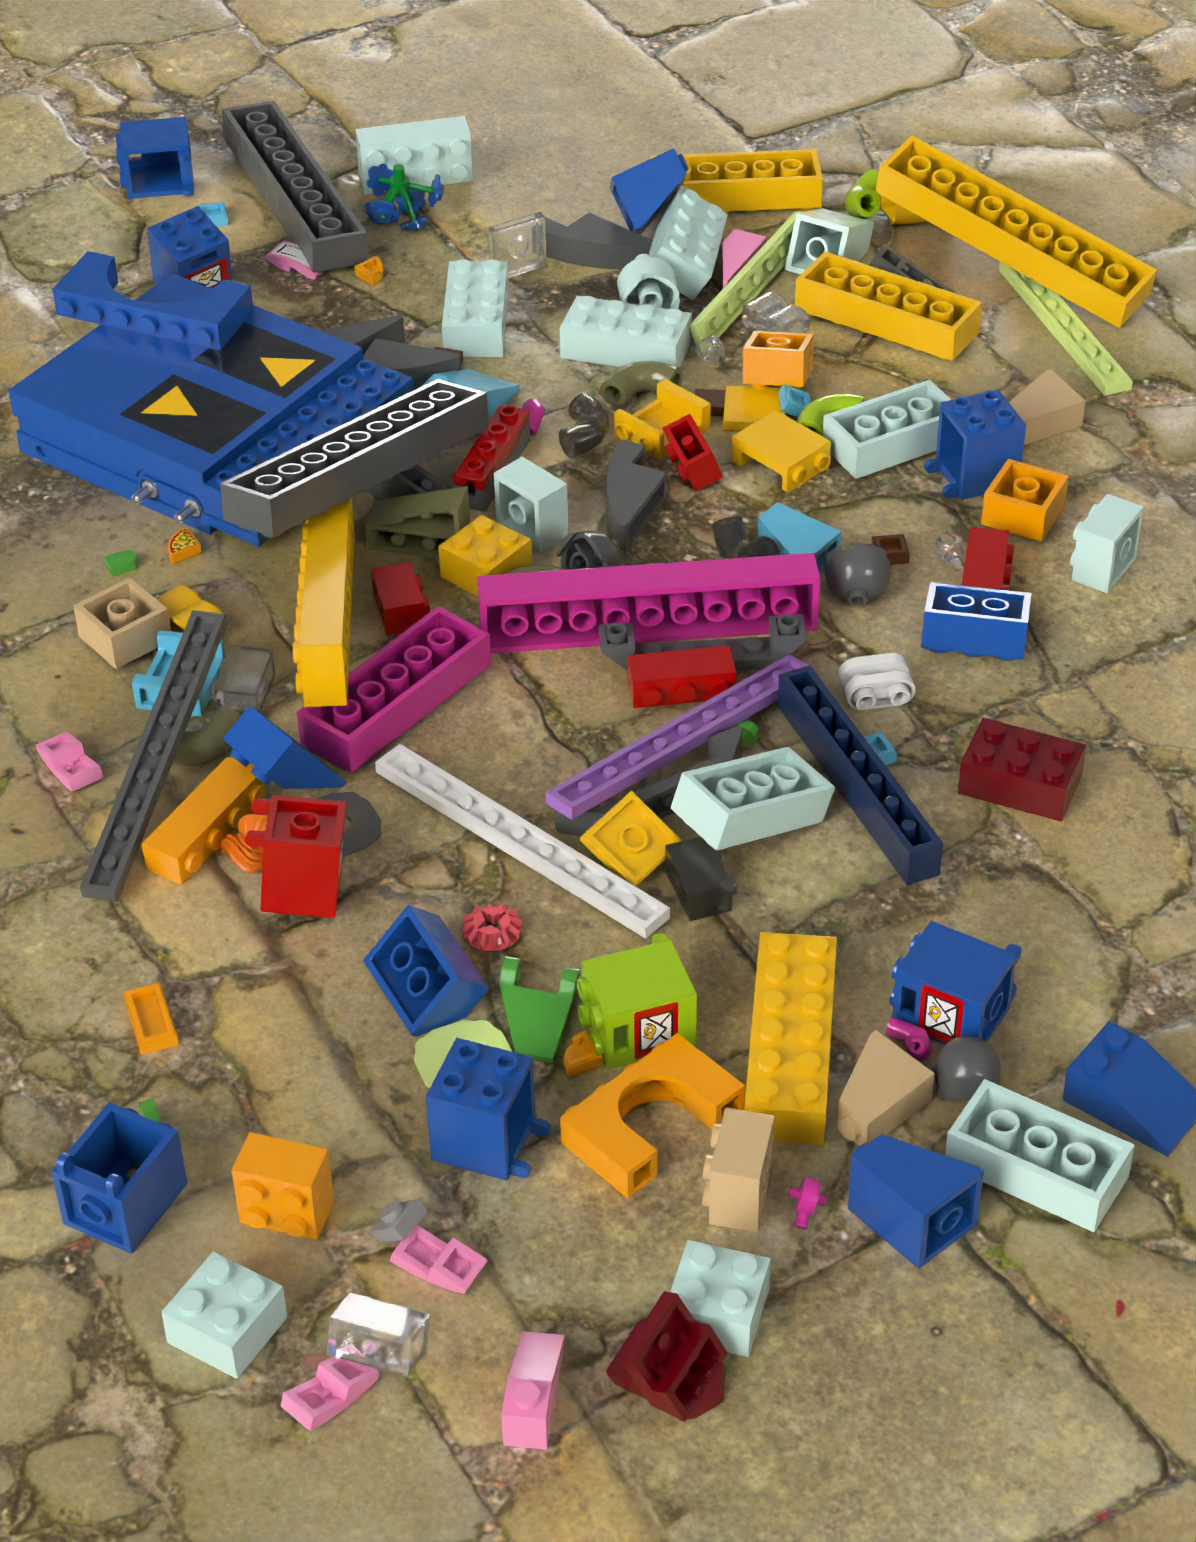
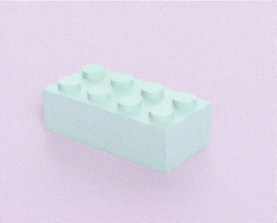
M465 116L355 129L359 179L364 195L373 194L372 188L367 186L369 168L372 166L378 167L380 164H386L390 170H393L394 165L402 164L404 165L405 175L409 177V182L428 187L431 186L436 174L440 175V181L443 185L473 181L471 135Z
M679 185L662 208L649 255L666 261L674 270L679 292L694 300L712 277L728 214L724 213L719 206L710 204L700 198L695 191Z
M464 259L449 261L442 320L443 348L463 351V357H503L509 292L507 261L494 259L487 261H468Z
M576 296L560 326V358L621 367L637 361H657L680 367L691 345L689 325L692 323V313L682 312L678 309L656 308L646 304L623 303L619 300L596 299L592 296Z
M927 380L824 415L823 437L831 441L830 454L855 479L864 477L868 474L935 452L937 449L940 402L951 399L931 380Z
M784 747L682 772L671 809L687 825L695 830L708 845L717 851L823 822L835 786L790 747Z
M984 1079L947 1132L945 1156L979 1167L984 1171V1183L1095 1232L1129 1178L1135 1145Z

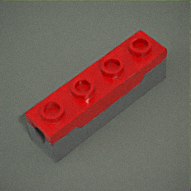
M500 404L489 420L488 428L481 432L455 472L454 488L468 486L469 509L486 512L495 497L494 473L519 459L530 442L529 410L517 408L513 405Z

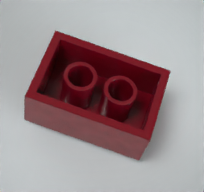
M982 718L960 763L958 794L1062 822L1082 777L1086 744Z

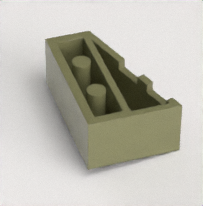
M468 486L376 500L365 522L367 549L439 559L438 546L470 523Z

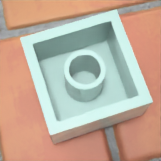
M523 456L494 473L496 522L532 540V548L540 553L568 535V490L565 482Z
M1107 494L1099 504L1092 506L1089 516L1084 522L1080 521L1074 530L1073 539L1076 540V548L1070 559V566H1073L1072 581L1108 594L1136 559L1144 506Z
M687 1240L670 1292L679 1295L696 1322L711 1326L728 1353L749 1357L769 1292L771 1258Z
M215 1252L209 1255L161 1312L168 1344L238 1379L287 1319L282 1285Z

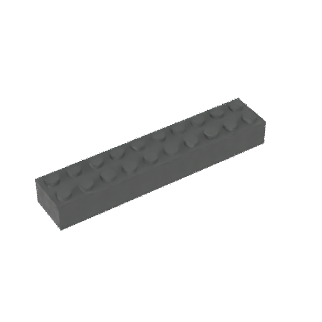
M275 101L223 108L224 140L292 242L299 246L312 272L321 271L323 273L330 269L352 268L366 261V230Z
M437 379L220 483L223 521L238 525L241 529H250L262 533L265 537H278L284 531L304 524L306 520L317 514L326 513L329 508L339 503L347 502L351 497L361 492L369 491L373 486L382 481L391 480L394 475L404 470H410L414 468V465L424 460L432 459L436 454L446 449L454 448L455 444L465 439L473 438L475 434L487 429V392Z

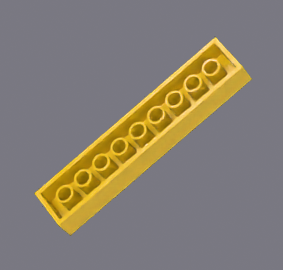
M913 135L879 167L875 192L1118 328L1130 318L1151 294L1157 269Z
M352 497L347 502L339 503L329 508L326 513L317 514L306 520L302 525L303 540H301L300 573H298L299 589H297L298 606L296 607V624H294L293 660L294 663H297L298 670L296 673L297 694H303L304 707L347 705L355 549Z

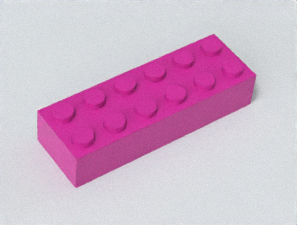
M439 606L349 673L347 705L303 707L297 711L300 744L346 771L353 773L491 665L490 633Z

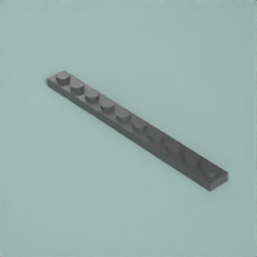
M192 610L79 888L83 897L118 902L228 624L225 614Z

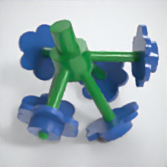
M380 164L378 167L372 166L368 170L369 179L367 180V186L372 188L375 196H382L385 192L388 193L383 201L375 200L373 204L366 202L364 207L367 210L366 214L376 224L397 223L401 213L407 212L410 220L399 224L400 227H408L409 231H418L419 228L424 226L423 221L429 218L428 214L416 217L419 209L426 205L424 199L425 192L429 193V206L433 207L437 201L442 199L444 185L441 184L439 174H436L431 187L409 182V177L405 175L404 165L402 164L394 165L393 170L388 169L386 164ZM394 200H396V203L399 204L398 210L395 209V206L393 204Z

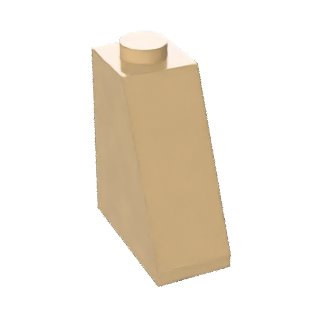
M1052 369L1046 370L1009 402L1026 424L1024 445L1083 426L1086 400Z
M877 1030L873 1031L838 1101L837 1129L847 1140L854 1141L859 1146L864 1143H870L881 1134L887 1135L932 1100L935 1073Z

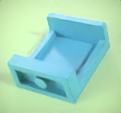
M159 630L156 636L158 651L146 675L136 673L132 680L136 708L152 710L183 633ZM223 639L220 641L191 716L202 717L227 665Z

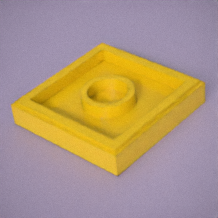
M726 385L723 430L742 431L775 410L786 415L785 412L781 411L778 394L781 387L758 389L753 386Z
M630 791L580 838V841L612 873L635 887L642 883L684 842L633 791Z

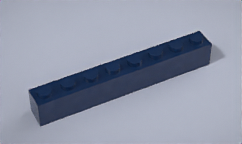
M811 665L779 674V709L906 885L939 876L943 842Z

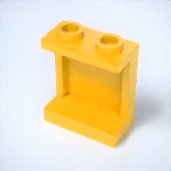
M664 379L657 383V399L632 415L622 409L614 412V433L621 440L645 445V453L660 461L668 456L664 446L669 444L662 428L691 414L701 433H704L710 429L711 403Z
M777 410L732 436V462L741 467L753 459L757 460L782 476V490L787 493L825 471L830 466L831 441Z

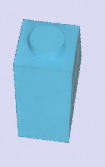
M779 502L767 511H764L757 520V544L768 556L814 553L819 575L824 571V560L827 553L841 546L840 530Z

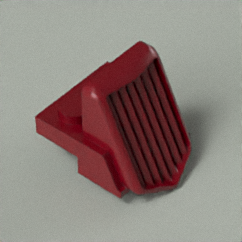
M664 1291L647 1318L641 1319L636 1323L608 1366L606 1373L615 1385L648 1400L650 1405L685 1422L687 1419L699 1417L723 1402L726 1376L723 1360L728 1352L709 1324L698 1323L694 1320L677 1293Z

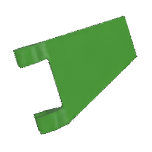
M505 956L501 968L499 987L514 1052L531 1056L533 1060L554 1063L573 1002L579 995L577 979L580 976V970L565 967L560 981L559 993L545 992L519 987L522 978V971L518 970L521 959Z

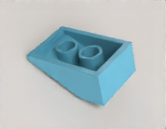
M471 369L433 374L422 385L424 386L440 379L487 392L488 421L500 404L505 405L520 390L517 384Z

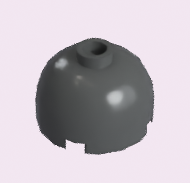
M587 530L570 533L561 541L557 550V557L561 556L562 567L559 568L565 570L621 566L620 552L616 544L608 536L597 531Z
M854 543L852 544V549L842 551V546L836 547L827 553L824 560L827 585L832 594L842 601L855 606L864 605L881 596L887 588L891 577V559L887 558V552L884 549L872 544Z

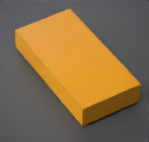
M160 982L123 991L125 1006L140 1055L179 1045L177 1033Z

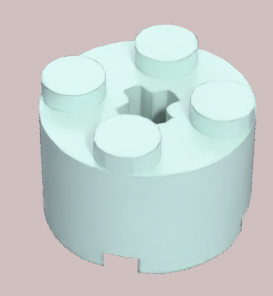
M640 254L620 272L617 287L620 300L623 303L646 304L662 309L679 308L680 293L673 268L666 261L657 257H651L648 254Z

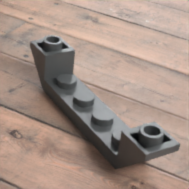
M803 614L769 616L768 637L683 640L635 644L633 623L599 624L601 652L626 670L627 655L727 645L730 646L736 671L762 670L791 654L807 641Z
M737 725L709 737L708 761L683 772L741 758L742 728ZM682 772L634 793L660 819L675 813L671 809V805ZM624 797L602 806L598 804L572 820L555 810V828L559 833L582 836Z

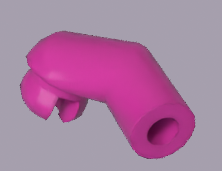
M531 398L523 404L522 409L529 410L530 436H535L546 410L539 399Z
M891 1017L886 1027V1035L903 1041L907 1053L917 1061L927 1059L932 1052V1045L926 1029L896 1017Z

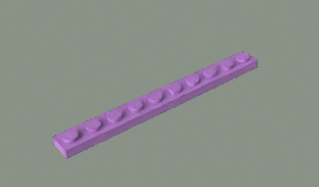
M788 654L546 792V804L571 820L704 744L708 741L709 737L728 730L778 701L779 674L809 665Z

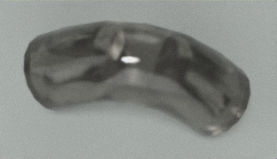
M581 393L571 401L568 413L576 423L559 431L560 445L569 458H575L599 446L608 434V413L602 404L588 393Z
M741 517L724 518L711 525L714 541L722 559L780 555L778 545L769 537L762 536L750 542L746 534L743 518Z

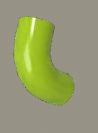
M871 168L868 169L847 192L845 209L849 215L862 219L873 217L880 210V197L875 192L878 171Z
M831 394L819 397L803 408L796 422L823 436L824 415L864 402V396Z

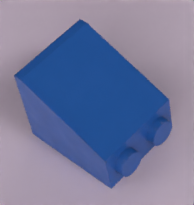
M674 148L611 178L610 190L630 231L641 235L661 212L679 185L683 186L688 165L682 154L677 155Z
M881 1134L870 1143L860 1145L851 1156L848 1209L919 1269L977 1226L984 1171L966 1162Z

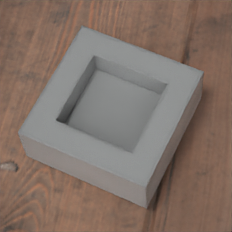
M418 1199L404 1202L393 1201L382 1209L379 1214L380 1220L370 1232L379 1244L404 1240L428 1211Z

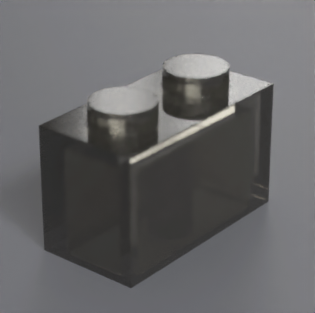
M702 837L665 845V872L689 921L732 911V895L737 893V887L732 873H726L720 850L716 851Z

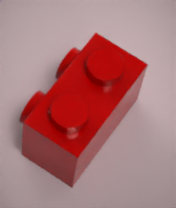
M691 414L662 428L669 442L664 448L672 463L679 462L675 467L683 483L689 481L694 491H697L723 478L713 452Z
M410 562L371 569L373 596L386 635L403 633L430 613L427 594L421 595L423 594L420 574L414 575Z

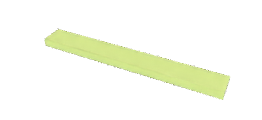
M803 211L794 212L689 325L698 352L707 351L786 265L796 214Z
M999 263L1000 273L1104 396L1132 390L1133 380L1059 294L1004 263Z

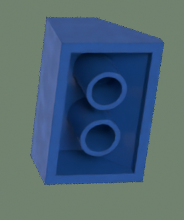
M930 582L924 611L921 648L929 649L935 653H945L947 651L961 652L970 657L981 655L996 656L1005 661L1024 659L1032 593Z
M409 904L363 960L410 1034L415 1037L466 1018L489 990V987L440 916Z

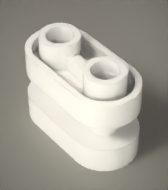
M898 653L854 657L846 660L839 668L838 674L841 684L845 689L847 702L855 710L900 706L909 702L915 695V686L909 675L906 661Z

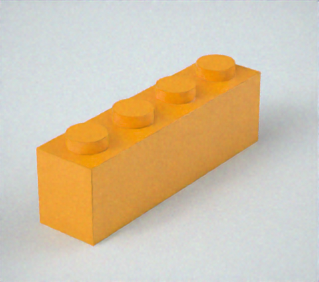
M227 756L142 842L146 870L181 885L193 873H196L202 863L221 847L220 842L222 839L238 828L239 820L252 812V801L256 798L265 799V784L251 773L254 767L250 765L245 767L237 760Z

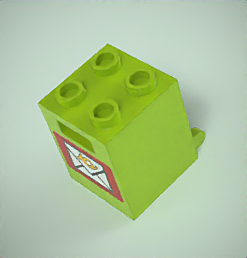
M654 934L652 936V944L581 961L582 978L577 979V988L583 1004L577 1007L578 1016L582 1027L589 1028L591 1032L589 1038L595 1045L596 1055L603 1056V1062L607 1070L636 1063L649 1054L657 1044L667 1041L676 1033L696 1047L697 993L671 939L668 940L665 934Z

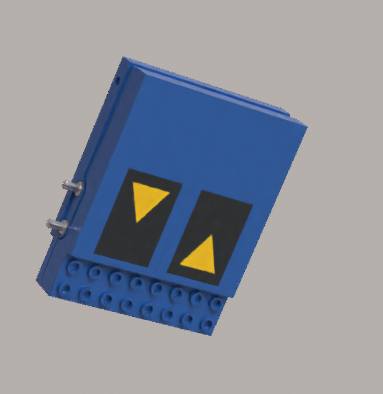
M172 273L137 298L136 301L146 303L179 302L202 295L212 288ZM253 305L254 311L221 351L99 325L8 391L12 413L19 420L20 429L16 431L20 452L125 497L136 505H143L175 519L179 524L184 523L209 535L219 529L260 547L271 537H265L262 533L250 529H241L238 525L223 521L220 483L414 391L413 378L364 359L363 349L359 346Z

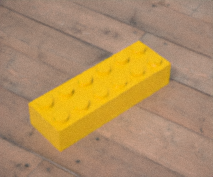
M817 149L683 155L688 165L683 187L695 191L700 198L708 203L719 206L724 213L730 211L755 212L757 210L783 211L785 209L810 210L822 207L823 177Z
M826 251L796 278L795 309L806 312L811 316L830 320L835 324L857 329L862 333H869L884 338L889 342H896L911 347L916 351L935 355L940 359L953 361L980 332L981 301Z
M760 932L744 1111L774 1115L773 1142L824 1145L837 937Z

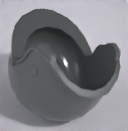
M961 1036L950 1040L941 1048L932 1067L941 1101L970 1100L984 1079L997 1085L1001 1081V1067L996 1051L985 1040L974 1036Z

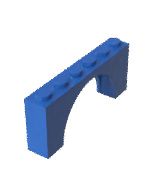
M87 251L52 289L57 315L220 351L254 311L251 285L222 280L217 286L202 295L179 302L146 303L129 299L114 290L118 283L115 257Z

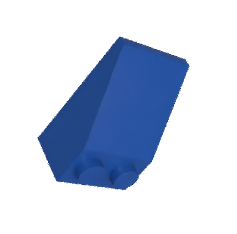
M250 705L222 738L233 748L229 754L245 767L249 763L254 765L255 767L251 773L266 785L274 781L283 789L342 788L346 784L344 779L309 750Z
M1110 1021L1106 1023L1067 1068L1063 1101L1167 1157L1196 1123V1089L1143 1038Z

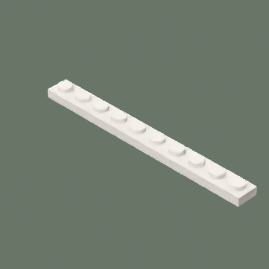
M397 745L375 762L376 773L645 939L670 919V907L403 745Z

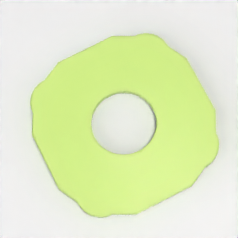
M462 1020L431 1030L415 1043L414 1063L425 1086L431 1087L456 1037L512 1052L503 1033L485 1020Z

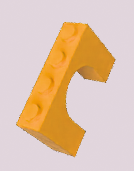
M676 1033L667 1041L657 1044L649 1054L636 1063L629 1064L621 1074L610 1082L597 1087L592 1095L578 1105L569 1107L560 1117L561 1144L628 1199L657 1177V1149L624 1123L622 1118L627 1112L647 1102H670L683 1107L713 1130L714 1123H722L725 1108L744 1111L745 1085Z

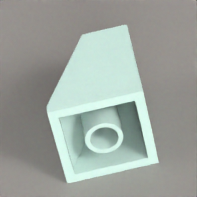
M824 208L797 213L785 270L801 275L825 251L859 262L869 249L874 222Z

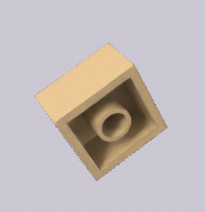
M130 577L73 605L79 637L115 669L157 649L156 636L159 630L171 631L168 609Z
M725 1108L722 1123H714L711 1148H715L713 1155H706L703 1168V1180L708 1181H706L702 1206L709 1207L710 1225L758 1232L772 1172L774 1115Z

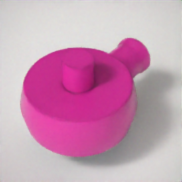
M804 1177L799 1188L791 1186L788 1196L796 1198L795 1212L797 1216L794 1226L799 1229H807L809 1216L813 1215L816 1205L825 1206L827 1196L819 1194L821 1182L813 1177Z

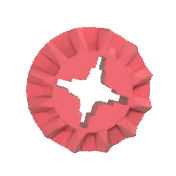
M488 902L483 909L474 906L472 914L464 915L463 937L468 944L479 950H503L512 946L522 934V919L518 918L516 909L507 910L504 903L498 907H492ZM490 922L493 925L498 923L499 929L497 927L495 928L492 925L486 927L485 923Z

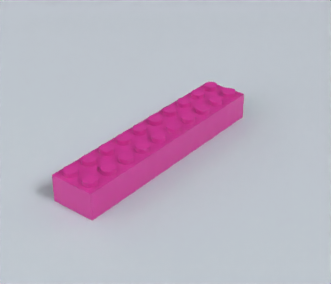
M814 553L477 576L480 629L490 633L491 653L600 646L599 624L633 623L635 643L768 634L769 616L784 614H803L806 631H818L820 575Z

